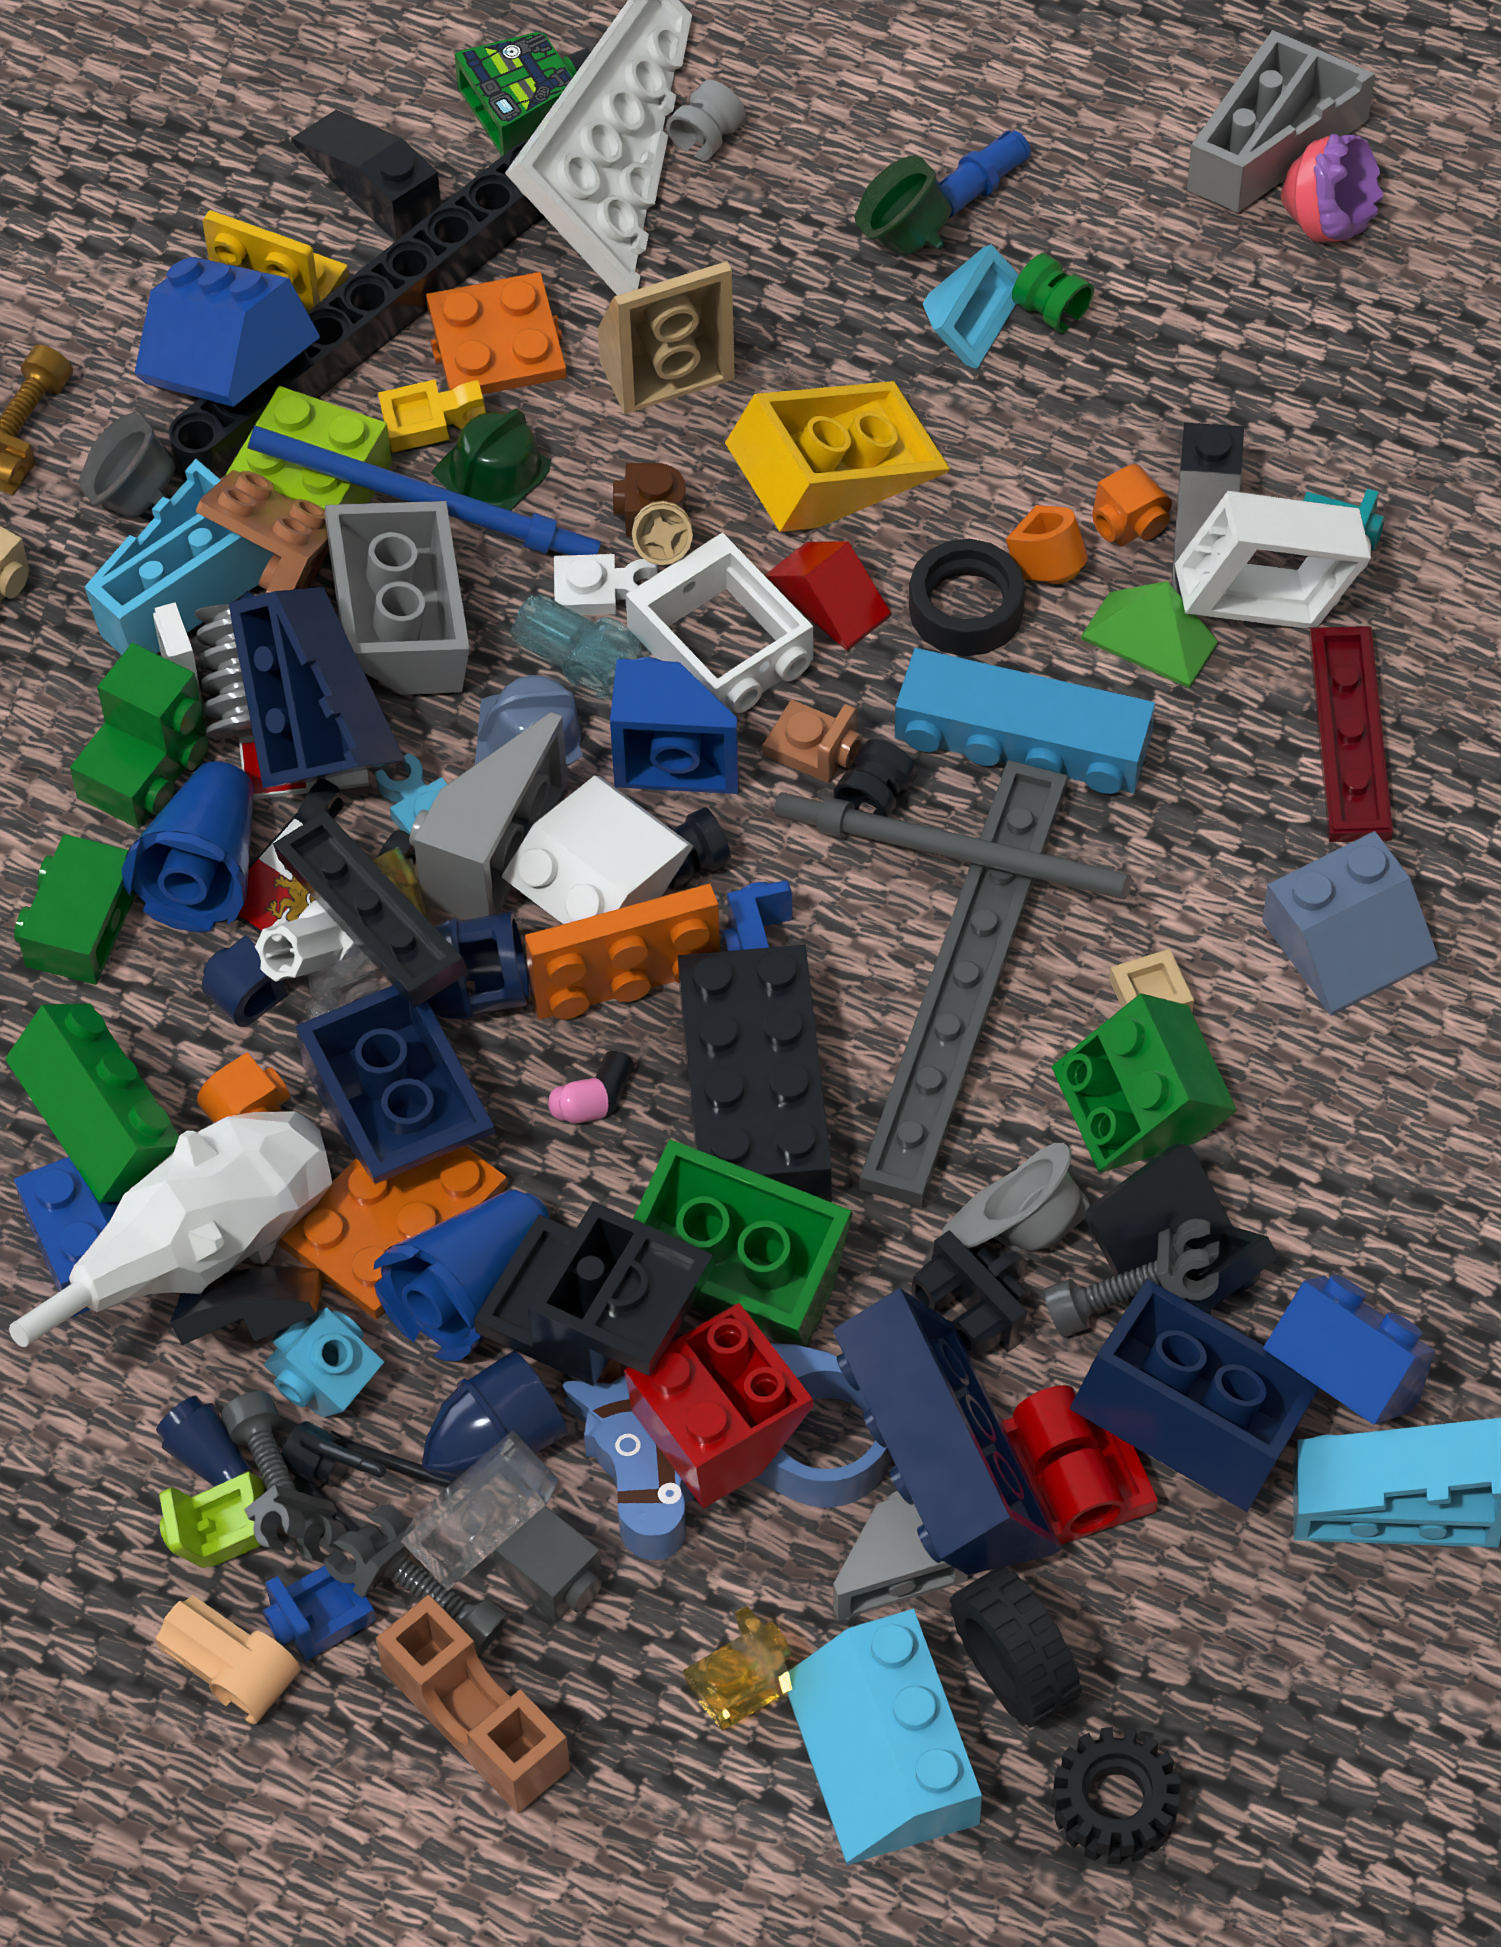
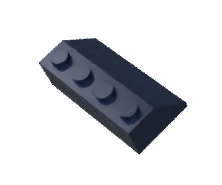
M899 1288L832 1329L843 1352L837 1356L838 1366L848 1383L856 1391L861 1390L869 1407L863 1413L866 1426L878 1444L888 1448L896 1465L890 1469L891 1479L902 1498L908 1504L915 1505L923 1522L921 1526L917 1527L919 1539L935 1562L940 1563L943 1561L966 1575L992 1570L998 1566H1009L1052 1556L1062 1550V1546L952 1322Z

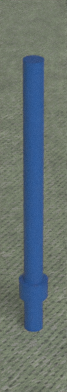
M254 425L247 447L250 450L406 502L446 501L449 516L523 540L522 547L546 554L548 549L565 555L598 554L601 541L557 527V520L535 512H533L530 518Z

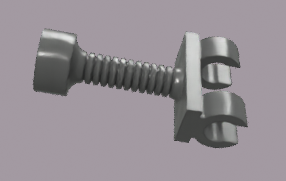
M1190 1219L1181 1224L1175 1234H1172L1170 1228L1159 1232L1157 1260L1154 1263L1150 1262L1148 1265H1142V1268L1132 1269L1130 1273L1126 1271L1124 1275L1118 1274V1276H1113L1111 1279L1108 1278L1105 1281H1100L1099 1284L1089 1285L1087 1288L1078 1287L1073 1279L1046 1287L1044 1294L1047 1308L1059 1334L1065 1338L1089 1329L1091 1325L1090 1315L1095 1310L1099 1311L1101 1308H1106L1107 1305L1112 1306L1113 1303L1117 1304L1119 1301H1125V1298L1131 1299V1296L1135 1297L1146 1278L1185 1301L1186 1298L1190 1300H1203L1210 1297L1218 1287L1219 1272L1208 1275L1199 1281L1187 1278L1186 1272L1191 1269H1203L1212 1265L1219 1254V1241L1207 1245L1204 1249H1191L1185 1244L1192 1238H1200L1210 1234V1222L1203 1219Z
M254 1391L233 1399L224 1407L221 1414L222 1420L232 1442L237 1445L249 1446L267 1487V1491L244 1509L248 1519L254 1521L253 1530L257 1542L264 1547L286 1552L282 1541L277 1537V1528L283 1529L286 1534L297 1537V1548L304 1558L325 1564L324 1559L326 1557L319 1547V1540L323 1532L325 1533L324 1536L328 1545L340 1550L343 1549L333 1542L347 1532L341 1522L332 1518L337 1513L333 1502L297 1491L273 1436L281 1424V1419L271 1395L264 1391Z
M377 1506L366 1515L373 1522L385 1528L388 1538L383 1536L370 1523H367L358 1532H345L333 1542L341 1549L351 1553L356 1561V1564H353L337 1549L324 1559L326 1569L333 1578L342 1583H354L355 1587L352 1591L362 1598L386 1578H394L393 1581L395 1583L399 1582V1586L404 1587L406 1591L410 1590V1594L415 1595L417 1599L421 1598L422 1600L429 1594L473 1639L478 1658L482 1656L502 1631L509 1618L507 1613L487 1599H484L478 1605L467 1604V1601L464 1599L461 1601L462 1597L456 1596V1593L453 1591L450 1592L451 1589L445 1588V1585L443 1583L440 1584L439 1580H434L435 1577L429 1576L428 1572H423L424 1569L418 1568L416 1563L412 1564V1560H407L424 1530L415 1523L408 1527L402 1513L392 1506Z

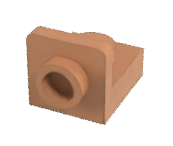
M791 699L763 743V756L829 783L839 766L849 768L859 753L862 744V734L857 732V708L844 704L837 717L834 718Z

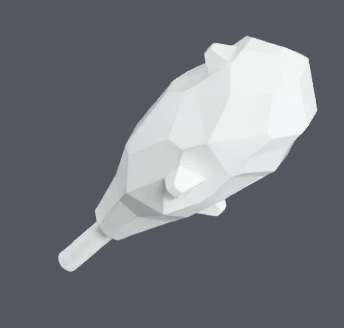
M251 1112L225 1117L199 1132L187 1130L181 1134L175 1151L123 1195L110 1222L74 1265L69 1276L71 1285L10 1324L9 1331L13 1340L19 1346L26 1347L85 1307L99 1312L149 1294L170 1292L201 1294L210 1283L247 1257L255 1263L262 1265L269 1261L277 1241L318 1204L332 1185L329 1164L320 1130L308 1118L298 1112Z

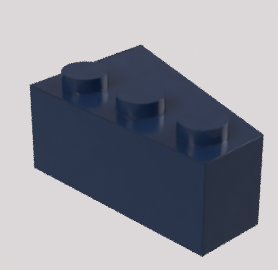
M324 587L273 591L228 603L263 788L313 782L406 761Z

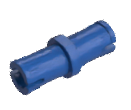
M1006 130L981 151L967 153L960 159L956 170L939 182L952 204V212L949 218L980 194L983 197L989 196L999 187L1001 178L1031 157L1030 145L1020 132Z

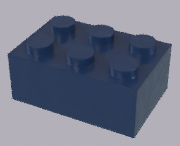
M1146 1278L1095 1357L1069 1409L1203 1486L1217 1496L1248 1512L1319 1387L1268 1353L1260 1343Z

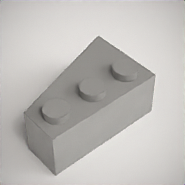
M1272 30L1191 144L1187 191L1239 213L1284 181L1291 164L1305 152L1307 146L1313 141L1331 136V134H1337L1338 136L1348 135L1369 120L1375 73Z

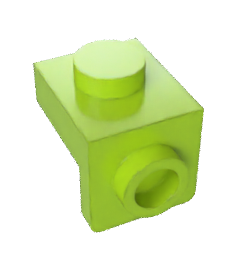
M248 1471L193 1497L174 1487L160 1492L159 1496L163 1517L160 1520V1532L166 1546L172 1553L201 1568L219 1565L262 1546L257 1542L254 1535V1521L248 1519L244 1509L265 1493L263 1479Z

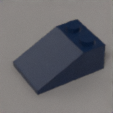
M392 985L295 1026L303 1067L328 1116L374 1184L495 1133L490 1117L427 1000L414 1008Z

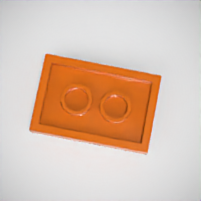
M711 883L525 935L531 1000L538 1020L551 1016L558 1019H571L583 1014L590 1005L611 999H616L620 1002L638 1000L645 996L651 988L675 981L679 983L678 955L720 952L718 902Z
M466 1146L377 1184L373 1183L356 1158L332 1181V1185L318 1204L279 1239V1245L306 1267L319 1269L327 1283L377 1320L385 1310L376 1295L374 1286L382 1278L381 1267L373 1270L375 1260L384 1254L389 1247L501 1194L508 1187L507 1177Z

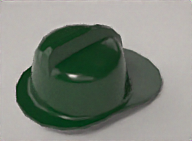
M912 155L903 157L890 164L873 179L864 192L854 218L857 226L869 240H876L894 253L907 256L917 252L927 243L940 250L945 246L938 232L946 224L952 212V204L936 179V172L923 158Z
M516 408L509 413L489 412L470 419L460 431L456 446L435 466L431 473L450 491L512 511L543 481L549 473L551 459L540 454L533 432L527 425L525 415Z

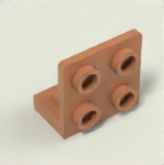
M232 470L200 499L195 510L198 514L274 553L265 567L258 584L266 589L265 593L305 589L313 586L329 553L323 508L307 500L296 499L293 501L273 490L274 486L268 479L250 471L238 472Z

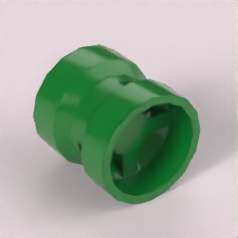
M1041 253L1029 261L1016 279L1012 290V300L1014 303L1028 312L1038 311L1043 315L1044 323L1061 334L1070 328L1060 321L1062 312L1065 311L1079 320L1088 310L1094 295L1093 284L1077 274L1067 275L1063 272L1062 264L1046 253Z

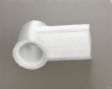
M316 900L307 906L298 919L264 928L255 945L261 960L260 969L276 982L291 977L296 978L329 968L340 978H348L358 972L369 960Z

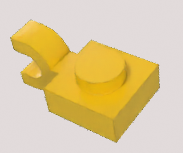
M435 379L378 392L384 422L387 423L392 453L450 440L447 425L454 424L459 429H463L470 419L486 413L479 380L464 383L453 390L441 393L438 392Z

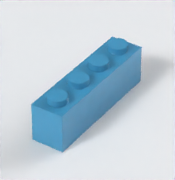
M914 648L895 706V739L904 740L910 747L922 752H933L939 748L965 754L970 761L983 766H992L998 762L1006 764L1007 760L1068 775L1067 778L1085 782L1091 789L1100 793L1112 794L1121 790L1135 794L1152 737L1155 702Z

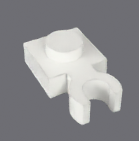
M614 554L554 556L555 616L616 614V600L626 599L625 594L638 587L637 581L645 578L650 579L658 574L657 564L649 563L645 559H639L631 562L625 568H615Z

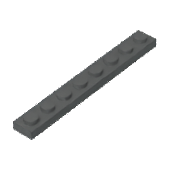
M1007 760L980 839L1044 854L1067 790L1068 775ZM973 863L970 864L860 1174L859 1190L922 1207L1036 878Z

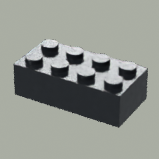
M806 944L678 955L679 993L695 1149L832 1203V1169Z

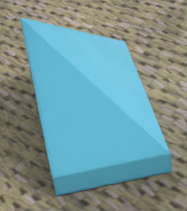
M992 244L983 247L935 287L923 302L933 330L965 365L975 369L979 367L1016 305L1012 300V290L1019 274Z

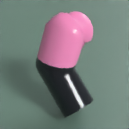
M606 1052L595 1078L573 1081L552 1090L548 1099L550 1113L557 1120L570 1123H584L611 1116L617 1109L635 1066L634 1061L628 1055L621 1052Z

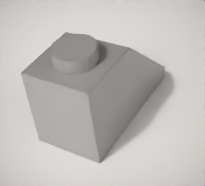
M898 1491L888 1496L884 1502L876 1504L833 1583V1606L838 1621L967 1581L968 1575L943 1561L937 1563L930 1557L917 1533V1527L923 1524L915 1505L908 1504Z

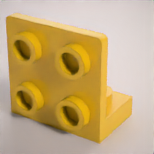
M209 210L202 220L209 260L289 278L307 312L341 286L349 277L347 264L313 253L312 247L302 242Z

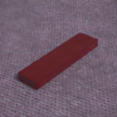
M1371 626L1310 628L1309 643L1329 842H1354L1376 831L1382 841H1391L1393 827Z

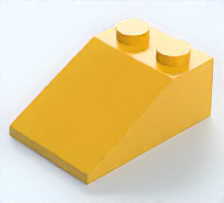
M894 381L754 394L725 442L779 532L822 527L944 475L950 470Z

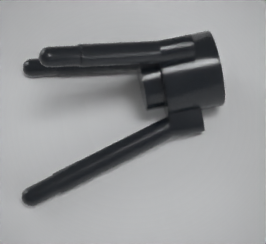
M309 1421L300 1423L293 1430L281 1453L288 1471L295 1475L293 1483L297 1491L330 1502L333 1501L320 1489L321 1486L324 1484L329 1487L336 1486L343 1479L349 1467L378 1478L384 1477L387 1473L386 1469L445 1488H453L456 1485V1480H448L429 1473L421 1464L356 1443L335 1431L328 1432ZM333 1502L337 1513L332 1518L341 1522L347 1532H358L360 1528Z

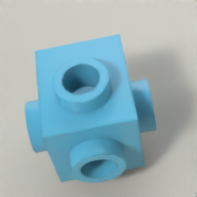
M326 1307L316 1311L315 1315L276 1332L271 1342L277 1349L263 1365L277 1377L274 1380V1384L285 1398L300 1407L307 1405L312 1411L324 1418L343 1412L382 1366L384 1361L361 1340L364 1336L363 1332L351 1318L339 1311L331 1312Z

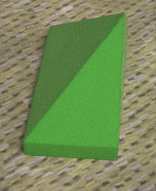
M1168 581L1109 592L1081 635V640L1189 689L1218 645V640L1196 615L1185 614L1182 598Z

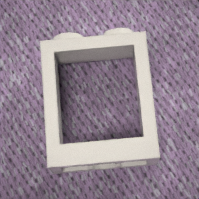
M1227 491L1175 563L1185 614L1297 628L1319 626L1330 610L1338 604L1341 596L1359 573L1368 565L1371 559V543L1368 536L1365 535L1358 508ZM1257 549L1308 556L1298 570L1247 564Z
M723 532L625 594L628 629L657 659L680 662L731 712L743 713L757 703L764 691L781 680L788 682L798 678L813 660V625ZM727 589L776 641L717 679L668 626Z

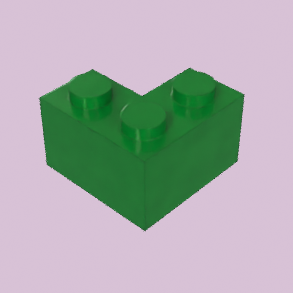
M132 642L97 686L105 723L70 766L77 799L139 829L151 813L158 815L168 804L174 792V783L186 768L193 770L201 763L207 752L209 741L206 736L202 704L199 698L195 673Z

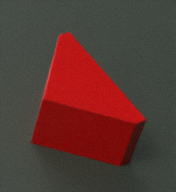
M849 541L806 542L764 575L794 607L846 651L891 617L890 610Z

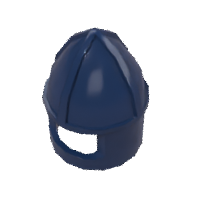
M512 911L466 920L453 918L434 926L463 957L468 974L427 1000L434 1014L442 1018L471 1020L476 1019L477 1015L529 1006L530 994L525 956L517 921ZM465 981H475V994L468 995Z
M514 1350L469 1380L464 1378L457 1383V1389L441 1404L426 1437L422 1466L427 1472L448 1480L489 1479L508 1471L515 1473L522 1468V1462L567 1435V1427L558 1407L540 1378L526 1360Z

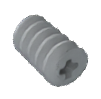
M229 605L202 607L195 611V617L209 624L197 630V641L202 645L212 648L205 650L199 655V665L204 669L215 672L202 679L201 687L204 692L217 696L204 703L203 710L204 715L209 718L220 720L206 728V736L221 739L252 736L253 732Z

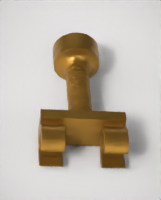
M35 345L21 364V372L26 380L0 416V491L10 495L15 494L27 477L28 472L36 464L31 443L18 439L15 436L45 392L58 394L73 374V367L61 353L45 345Z

